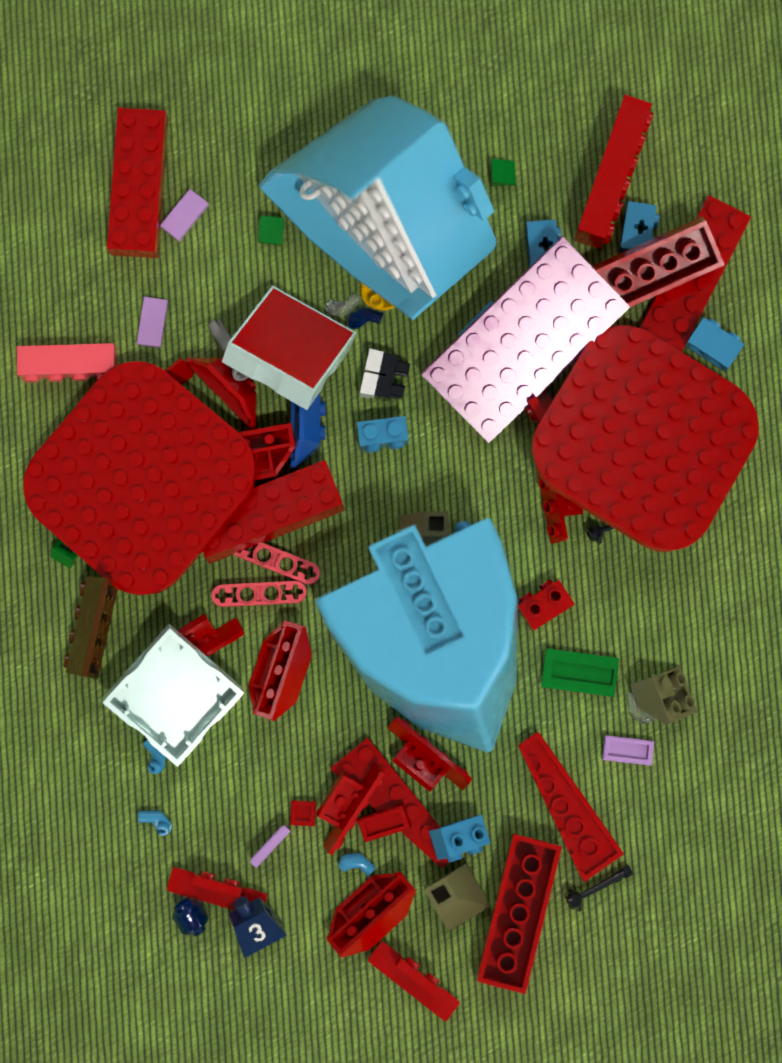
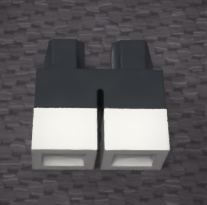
M369 349L360 397L382 399L389 402V398L403 399L405 385L393 383L395 375L407 378L410 364L398 360V355Z

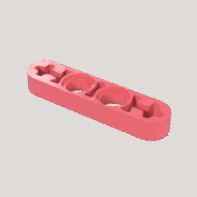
M259 543L255 548L253 558L248 557L251 553L246 550H242L241 553H234L240 559L305 585H313L320 578V571L316 564L264 543ZM262 549H267L271 553V558L267 562H260L257 559V554ZM290 558L293 561L294 565L290 571L281 570L280 562L282 559ZM298 562L303 563L300 566L301 569L308 570L309 567H312L313 573L316 576L306 580L304 573L298 571V576L293 574L297 570Z
M299 581L223 584L213 589L211 597L213 602L219 607L297 604L305 600L307 590L304 584ZM281 586H286L285 591H291L294 588L293 586H298L299 590H303V594H299L298 599H294L293 595H285L287 600H282L283 592ZM268 587L278 589L279 594L275 600L266 599L265 590ZM237 588V603H233V597L225 598L224 603H221V600L216 598V594H220L222 589H225L227 594H233L232 589ZM244 588H251L254 591V597L251 601L245 602L241 599L240 593Z

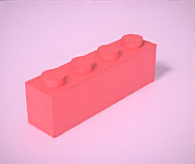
M114 343L17 346V375L27 383L39 382V379L46 378L50 382H62L63 378H72L73 381H87V377H97L98 380L105 372L117 366V347Z

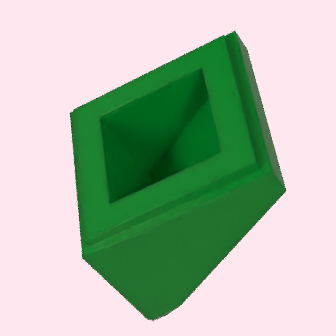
M491 159L492 186L516 185L515 161Z
M261 215L258 243L282 245L285 226L284 218Z
M60 539L52 547L51 558L68 568L74 565L78 555Z

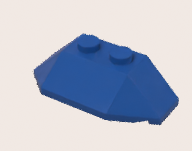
M318 394L308 410L291 401V423L295 440V449L290 455L291 470H297L321 447V440H325L326 428L325 425H321V416H326V401H321L320 394Z

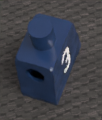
M242 896L235 900L234 907L236 910L232 911L229 916L244 958L287 936L280 918L261 898L249 902L247 897Z

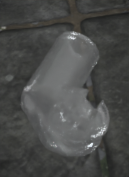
M352 293L345 301L328 300L325 303V309L332 316H347L362 300L355 293Z
M633 693L626 694L629 714L633 719L641 724H649L655 720L654 717L638 707Z

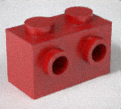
M550 579L539 586L541 591L534 596L530 592L519 599L521 604L517 606V609L532 632L575 605L560 580L553 582Z

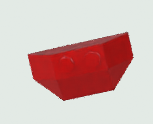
M187 358L185 360L188 367L250 430L257 429L258 396L254 391L257 387L249 378L243 381L235 380L232 376L231 368L222 362L223 358Z
M292 423L238 432L245 438L254 453L256 480L277 477L295 449Z
M284 620L278 628L264 639L248 685L254 715L276 721L297 702L312 657L305 626Z
M401 872L371 876L335 909L326 940L341 958L370 950L407 916L416 889Z

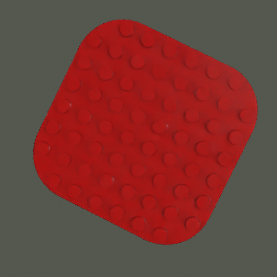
M629 325L613 326L608 328L603 334H600L595 341L590 340L534 431L531 441V455H533L537 474L553 491L640 545L658 552H671L691 546L705 534L757 442L759 422L751 400L733 383L642 328Z
M131 361L119 364L105 372L35 453L24 475V497L33 516L102 577L113 580L114 587L126 593L139 596L157 594L170 588L183 576L247 500L256 480L255 457L244 437L166 371L151 363Z

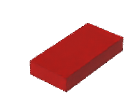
M404 803L357 818L365 842L408 830L412 827Z

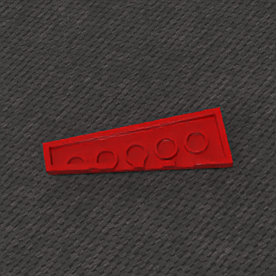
M537 731L520 743L518 748L583 882H586L624 855V853L540 733Z
M366 738L330 769L338 777L343 772L362 783L375 763L380 765L385 772L384 780L380 787L376 788L372 793L369 804L376 811H380L404 803L412 827L401 831V833L443 869L450 862H448L447 858L437 859L429 831L440 828V826L369 738Z

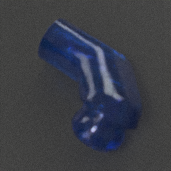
M360 308L349 316L348 325L351 329L356 330L368 321L381 324L383 312Z

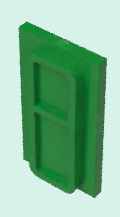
M546 648L544 666L542 667L541 687L614 697L616 680L618 679L619 658Z

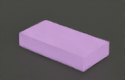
M189 189L161 223L160 227L180 242L208 208L209 203Z
M144 297L137 345L154 348L162 347L168 300Z
M604 735L602 760L652 766L654 741Z
M286 824L282 825L252 857L250 863L257 868L292 830Z

